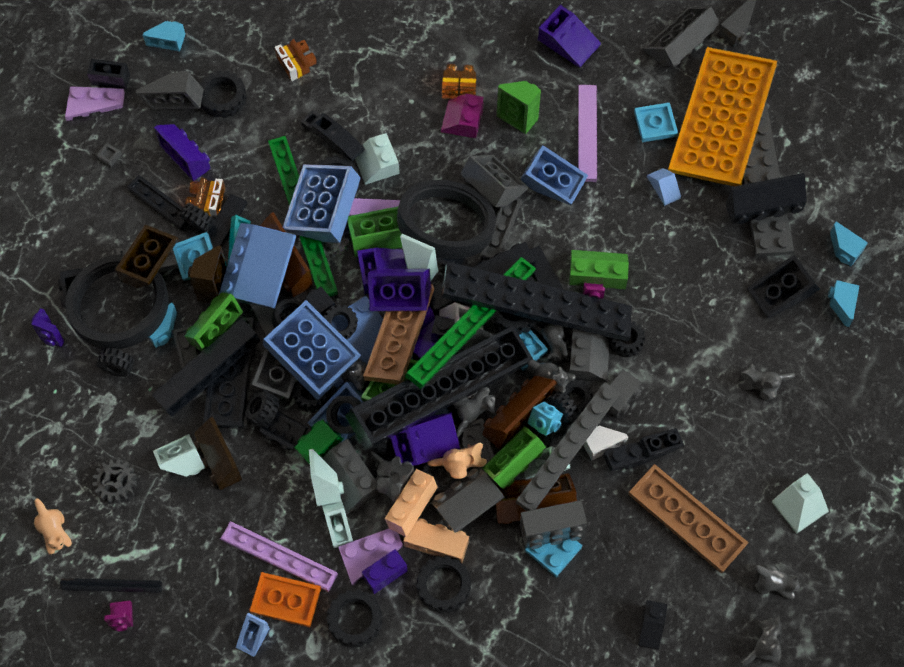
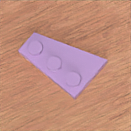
M70 87L65 114L66 121L73 120V117L81 115L86 117L90 113L98 111L103 113L122 108L125 94L124 89Z
M386 529L339 546V551L352 586L362 578L361 572L392 550L396 549L398 551L403 547L397 532Z

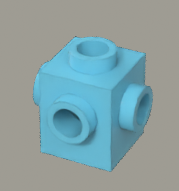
M542 402L533 407L528 424L539 433L547 436L560 428V420L563 414L556 410L554 406Z

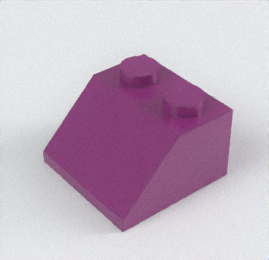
M464 94L448 100L441 132L476 139L483 112L484 97Z

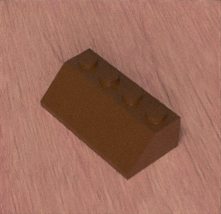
M274 212L270 213L260 225L286 232ZM293 246L283 279L284 282H282L287 293L290 291L293 297L313 287L310 270L295 246Z
M534 376L531 380L527 379L521 386L522 390L519 393L514 392L508 399L509 403L506 406L504 404L501 405L496 411L497 415L493 419L490 417L484 423L483 427L485 428L482 435L500 450L519 431V427L529 420L533 407L551 396L557 382L554 379Z
M570 473L561 474L536 509L577 501L576 489ZM533 478L514 480L509 487L504 489L497 483H494L504 496L502 500L494 505L498 523L509 524L520 520L521 512H526V510L515 502Z

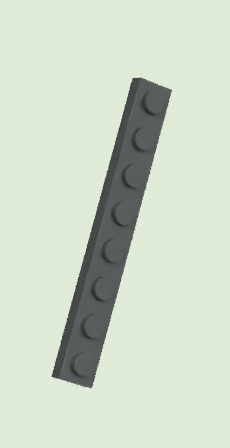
M603 383L515 503L526 511L536 510L621 393L607 383Z

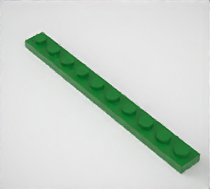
M286 136L268 140L290 206L299 174ZM299 235L316 289L322 287L329 297L338 295L321 241Z
M521 257L504 275L527 280L535 272L536 268ZM473 305L406 373L405 377L422 389L497 310Z

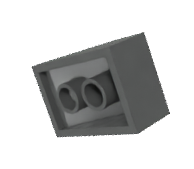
M180 71L170 73L137 89L136 94L151 110L200 109L204 89L189 72Z

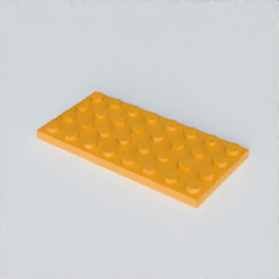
M706 48L668 171L730 186L741 185L776 70V60Z

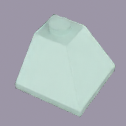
M402 234L400 238L407 269H430V279L432 280L439 271L435 248Z
M189 434L153 450L160 469L187 477L189 475H196L205 468Z
M310 449V471L317 506L341 502L340 494L344 493L343 482H338L337 473L313 449Z
M808 473L792 483L772 500L773 505L796 534L829 511L820 488Z

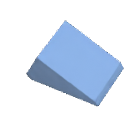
M662 168L647 175L648 180L664 206L681 199L675 173Z
M248 613L236 648L254 657L270 629L267 622Z

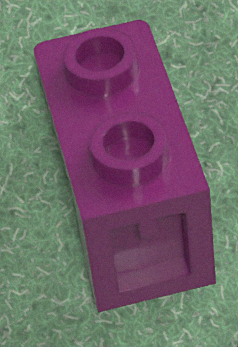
M584 283V295L599 299L604 298L605 288L603 284Z
M131 601L110 603V615H105L104 620L115 631H125L127 627H133Z

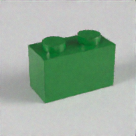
M323 419L317 421L312 426V430L307 435H303L294 447L309 464L310 449H313L323 458L330 449L344 439Z

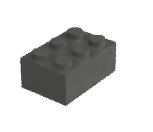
M581 500L521 512L520 528L525 548L530 547L531 549H538L543 544L548 543L557 545L562 543L563 540L568 539L571 541L580 540L582 536H585L587 520Z

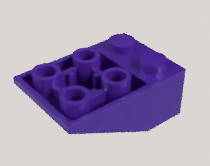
M561 5L539 27L538 40L579 68L601 45L600 41L578 17Z
M371 248L357 251L364 294L369 293L368 272L374 269H407L403 250Z
M451 413L430 416L391 437L396 457L399 456L401 458V463L409 461L413 466L443 457L451 449L460 450Z

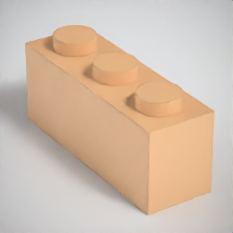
M418 469L415 470L385 517L389 529L407 537L438 488L433 476Z
M418 518L407 537L404 538V547L433 556H450L452 559H458L461 564L469 543V536L464 531L459 530L454 533L444 525H431L421 518Z

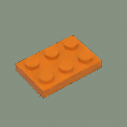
M261 572L250 613L310 628L321 586Z

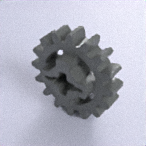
M110 459L109 465L103 462L102 466L104 468H97L96 470L99 474L93 475L96 482L92 484L94 488H97L95 490L97 495H101L102 500L108 497L110 503L114 499L119 503L121 497L128 499L127 493L133 494L132 487H137V483L133 481L137 479L133 467H129L128 462H124L122 465L120 459L116 463Z

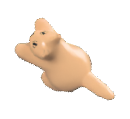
M479 442L474 445L468 444L467 448L460 450L451 449L444 454L443 458L428 461V465L434 467L444 466L452 478L462 479L467 475V468L483 467L486 465L487 460L481 458L483 444Z
M35 499V506L39 514L35 517L34 525L35 529L43 534L48 554H54L55 550L62 549L63 545L66 547L71 546V539L62 528L64 516L58 509L46 510L44 504L39 499Z

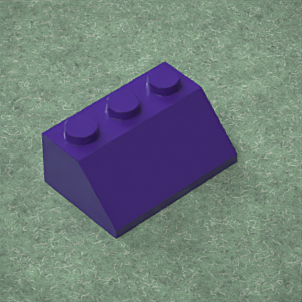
M175 124L156 125L154 127L160 147L192 181H195L211 169L209 165L210 159L205 152L201 153L198 150L197 144L187 138L188 136L182 128L178 129Z
M374 269L368 272L370 311H426L431 290L430 269Z

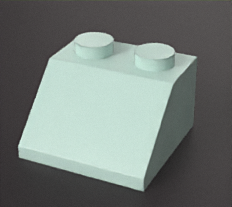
M387 133L369 138L362 145L365 150L355 161L365 185L399 174V163Z

